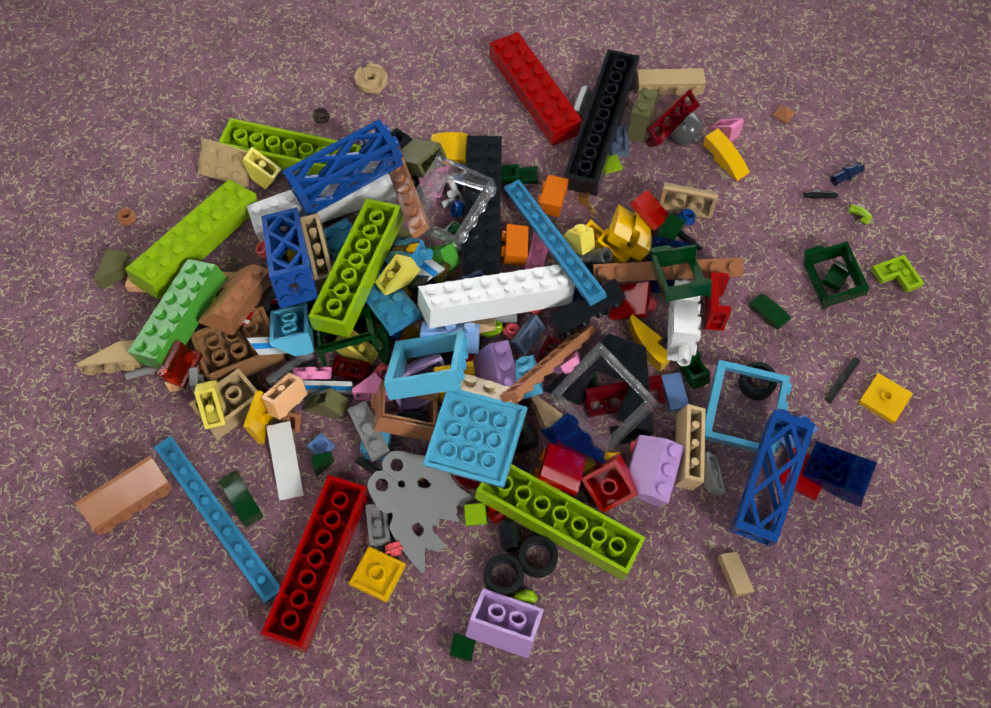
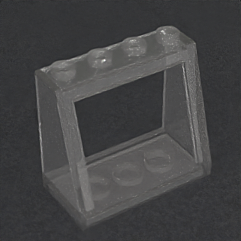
M438 154L416 188L425 215L429 212L448 180L482 190L455 235L430 223V229L423 233V235L445 243H453L454 246L460 248L461 244L467 240L471 228L477 224L481 212L485 211L490 197L495 195L496 185L492 178Z
M600 342L551 393L554 397L553 403L559 409L563 407L568 412L566 414L567 418L572 423L577 422L581 426L580 432L586 438L590 436L595 441L593 443L594 447L599 452L604 451L605 453L610 452L660 404ZM600 356L644 400L606 441L562 395Z

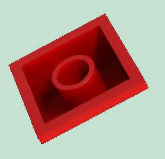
M619 453L586 470L582 475V482L602 514L638 495L630 470Z

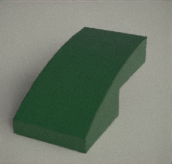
M519 164L502 166V182L511 184L519 179L522 184H539L538 166L520 168Z
M670 213L651 245L655 247L672 246L676 241V237L686 225V220Z
M836 260L822 283L839 292L850 275L845 264Z
M763 293L749 302V308L763 316V321L777 330L791 320V317L776 302Z
M380 326L376 329L378 336L381 337L383 350L379 351L378 355L382 363L389 365L391 354L388 336L385 329Z

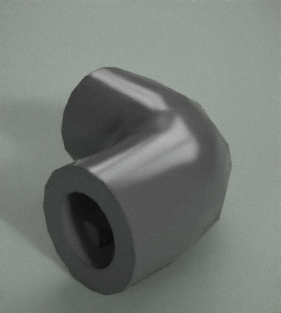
M608 247L593 249L584 255L577 254L587 269H592L593 264H610L613 260L612 251Z

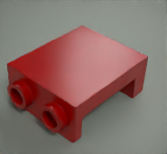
M711 272L709 279L712 280L711 298L704 295L706 330L724 331L731 314V306L719 305V295L723 296L730 278L729 273Z

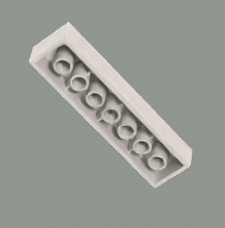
M380 161L370 162L360 174L373 173ZM389 173L317 212L321 222L324 223L361 209L366 198L384 201L395 197L396 193ZM360 181L352 182V183L349 185V187L353 186L354 184H356V183H358V182H360ZM339 184L328 185L319 196H332ZM292 190L247 205L255 234L260 242L264 241L261 216L295 207L298 208L300 218L307 216ZM282 226L280 230L287 231L289 230V227Z
M551 265L419 286L418 306L428 327L435 328L568 305L573 301L575 286L560 265Z

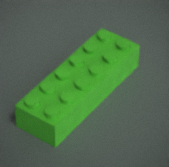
M190 259L186 260L128 350V353L140 364L170 371L198 326V320L211 305L213 298L216 297L227 279L217 265Z

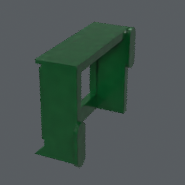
M848 241L827 248L819 245L804 251L803 265L823 310L838 303L867 296L870 287ZM841 256L855 287L827 296L814 264Z
M696 244L671 248V246L666 245L651 249V268L665 304L669 301L703 295L711 298L712 280L705 279L696 259ZM688 263L695 281L668 287L661 268Z
M369 307L362 309L353 328L357 329L367 326L368 332L324 344L323 338L335 334L315 330L317 353L323 366L327 365L325 353L372 340L375 351L383 350L382 340L380 336L376 335L374 320Z

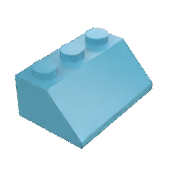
M307 302L270 311L269 342L271 346L293 356L308 355L315 352L314 329L308 317L310 309Z

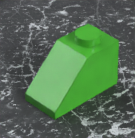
M453 243L426 248L432 250V260L445 268L443 270L445 273L454 271L455 266L461 263Z

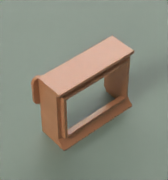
M381 380L376 394L371 396V410L375 411L374 430L430 442L437 422V399L439 393L414 396V398L430 401L429 422L386 414V389L384 380Z

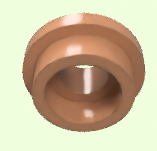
M124 208L118 213V221L121 225H131L136 220L135 212L128 208Z

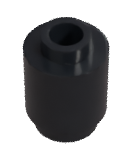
M416 275L407 287L409 291L418 294L419 286L437 284L434 277L427 281L430 276Z
M422 408L398 411V416L426 422V412H422Z
M512 519L502 521V524L498 526L500 546L503 547L504 552L518 551L521 544L519 524Z

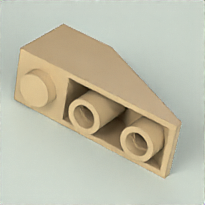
M130 340L112 344L77 363V367L83 374L95 375L100 372L111 374L120 370L129 372L142 368V364L128 353V350L135 341Z

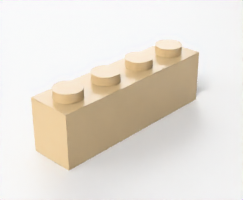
M703 68L637 70L636 75L637 96H639L642 87L657 91L660 96H680L687 89H691L694 95L703 94L706 85Z
M318 213L301 217L300 220L314 279L319 291H321L333 265L323 225Z
M687 404L676 413L675 443L684 446V451L674 482L675 487L693 491L704 483L705 408Z

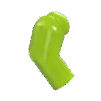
M851 204L848 212L861 216V223L870 224L872 215L865 208Z
M496 321L495 330L480 334L492 338L502 332L503 325L500 321Z
M531 589L517 591L512 597L529 604H534L538 599L535 592Z

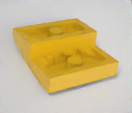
M444 132L432 134L431 141L441 143L447 156L440 164L448 162L454 166L466 163L467 133Z

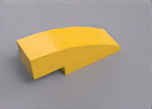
M719 128L705 136L703 146L714 155L713 160L732 178L739 181L750 173L740 153Z
M619 204L617 205L609 227L610 232L607 241L621 249L629 243L634 226L633 212Z
M635 212L628 255L641 262L651 250V230L646 222Z
M592 220L585 225L593 228L595 249L608 247L613 254L612 261L617 263H626L631 257L628 255L630 247L626 245L621 249L607 241L609 229L604 231Z
M632 315L628 326L635 343L646 347L647 361L660 372L670 362V360H667V350L660 345L662 337Z

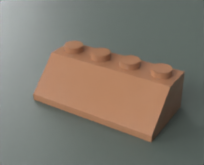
M251 264L237 271L198 322L234 335L261 300L264 291L271 287L269 270L259 265Z
M148 456L76 501L75 505L95 532L99 535L107 534L114 529L115 525L131 519L137 511L148 508L151 502L167 496L173 487L153 458Z

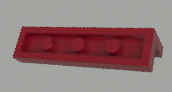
M687 89L646 128L650 135L645 141L648 147L659 146L689 114L700 106L691 89ZM687 96L690 99V102H685ZM676 106L680 107V108L675 112V107H676ZM669 116L670 118L665 122V117ZM656 126L660 127L656 132H654L653 129Z
M661 374L649 377L650 391L657 390L659 399H651V406L665 403L661 389L663 383ZM619 382L585 389L584 400L589 418L619 412L621 405L614 407L608 403L613 398L623 401V396L626 395L630 384ZM599 402L604 406L601 410L592 411L590 403Z

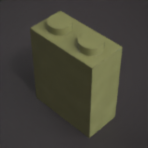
M642 87L631 113L628 139L644 143L648 133L646 128L652 124L659 92Z
M413 138L401 148L410 175L425 178L447 158L439 142Z

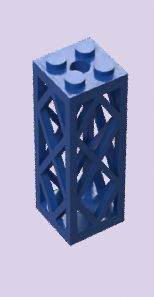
M378 119L283 170V173L296 199L307 216L401 167L403 165L401 159L403 154L398 147L400 143L396 136L392 137L388 125H383L381 120ZM369 139L359 152L348 153L356 140ZM340 148V149L337 151L336 154L327 155V154L331 153L332 151H334V150ZM380 161L373 173L360 174L370 162ZM328 162L318 174L306 175L314 163ZM360 181V182L354 184L353 186L349 187V185H350L352 182ZM339 184L332 196H319L328 185Z
M295 207L261 216L269 277L280 308L317 299L316 283L298 208ZM282 226H288L289 230L281 231L280 228ZM288 249L297 253L290 264L282 260ZM292 283L299 284L297 287L289 286Z
M774 409L767 418L730 532L770 547L778 543L816 423L810 422L811 420L804 416L795 417L790 415V412L784 409ZM773 430H778L779 432L771 438ZM789 435H792L796 449L795 453H793ZM784 437L790 461L777 471L771 446ZM766 451H767V455H768V459H769V463H770L772 475H770V471H769L767 459H766V456H765ZM761 466H763L766 480L755 488ZM790 468L782 490L779 476ZM773 480H774L775 487H776V491H777V494H778L779 503H777V499H776V495H775V491H774V487H773V483H772ZM768 486L774 512L760 522L754 496ZM749 503H750V506H751V510H752V514H753V518H754L755 525H754V523H753V519H752V515H751ZM745 515L747 517L748 523L744 521ZM773 519L770 531L762 528Z

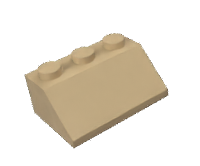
M664 182L660 204L667 211L680 213L684 209H690L696 216L711 219L718 194L710 190Z

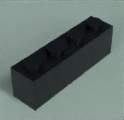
M614 278L601 286L606 292L607 297L592 306L582 296L549 315L548 319L558 336L564 335L567 337L575 332L573 328L579 325L582 328L591 323L590 319L594 316L598 319L607 314L606 309L610 307L616 309L623 304L622 300L626 296L617 280Z

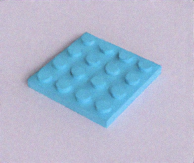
M460 389L446 391L423 466L504 488L528 410L527 407L510 402L503 403L499 399Z

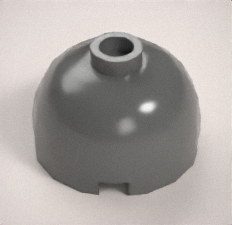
M692 112L670 134V137L681 146H687L691 143L696 144L702 137L700 135L703 130L702 120L697 114Z

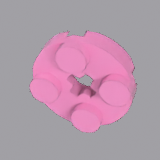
M305 367V371L304 368H292V374L300 377L302 380L331 379L332 367H320V371L317 367Z

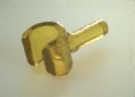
M585 191V197L579 194V202L582 205H586L591 214L595 215L596 212L589 202L590 194Z

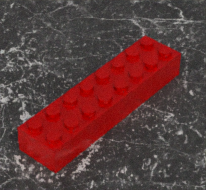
M515 32L490 42V58L551 145L554 146L578 136L583 120L520 33Z
M331 475L327 476L261 631V635L265 640L303 653L307 652L369 498L366 486Z

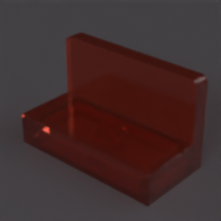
M175 340L157 375L166 383L185 388L189 382V368L197 367L203 355L200 352L187 348L182 342Z

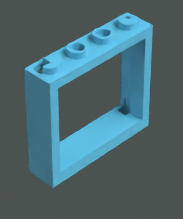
M464 331L396 341L384 380L389 400L461 389L462 380L465 379L464 370L467 369V349H470L469 338L465 337ZM454 351L450 370L403 377L408 358Z
M719 360L716 364L705 413V440L756 452L759 445L757 442L712 432L724 373L729 371L780 383L776 410H787L788 402H785L786 395L790 394L792 383H789L790 376ZM774 429L771 438L779 431ZM780 440L771 446L773 454L775 451L778 452Z

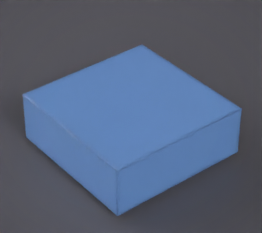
M320 433L306 447L314 455L333 450L335 445Z

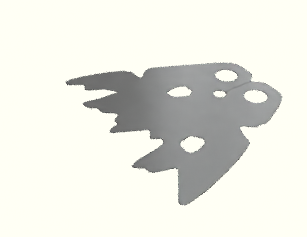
M392 451L382 462L383 470L375 471L368 480V490L380 511L385 514H393L389 525L396 542L400 541L401 547L404 546L402 550L411 563L421 573H424L425 549L428 548L438 552L446 547L445 543L434 533L432 527L439 526V519L459 522V518L456 516L458 511L456 506L465 505L468 501H473L475 496L458 487L452 478V474L424 467L425 456ZM397 458L403 462L402 470L394 471L391 468L390 463L393 459ZM421 477L425 478L431 486L429 488H421L418 486L417 481ZM378 479H385L388 482V489L386 491L380 492L376 489L375 483ZM401 480L405 482V486L402 488L398 486V482ZM420 523L424 528L421 536L415 535L412 530L413 524Z

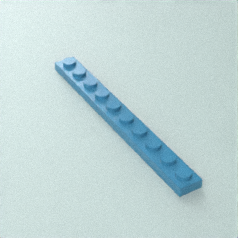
M518 179L505 186V193L587 303L592 306L605 299L607 295L604 289L521 181Z
M172 436L156 445L154 449L260 598L267 605L276 598L280 585Z

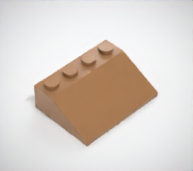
M263 306L253 309L254 313L247 326L241 325L234 335L211 327L193 332L191 339L208 382L217 380L218 383L238 368L247 377L286 361L283 354L259 355L247 339L270 337V322Z

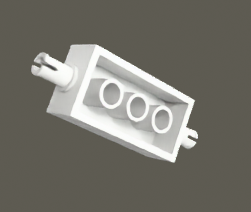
M687 279L675 280L674 286L691 282ZM701 296L670 301L667 360L677 361L680 366H688L692 355H696L697 344L695 343L700 341L701 330H698L701 323V317L698 316L701 304H698Z

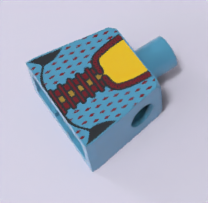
M399 237L385 261L388 265L393 257L399 254L411 257L420 268L425 260L433 258V252L431 249H426L421 239Z

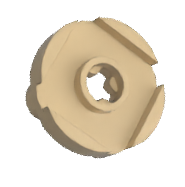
M367 64V67L363 69L360 67L355 73V83L358 90L365 93L378 94L387 86L388 75L382 66Z

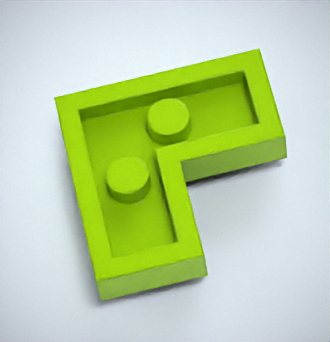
M905 255L874 265L871 268L872 273L880 284L897 279L906 293L921 288L924 285L923 280Z

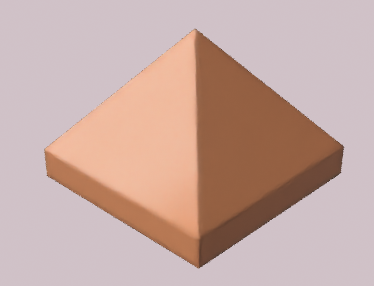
M780 105L772 117L787 124L795 112L786 106Z
M289 411L287 416L282 418V423L290 421L292 432L300 433L301 413Z

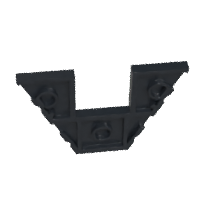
M609 333L580 358V364L574 367V371L568 374L562 373L544 389L546 393L581 406L585 396V389H588L595 371L627 382L630 386L616 420L654 435L647 350L645 346Z

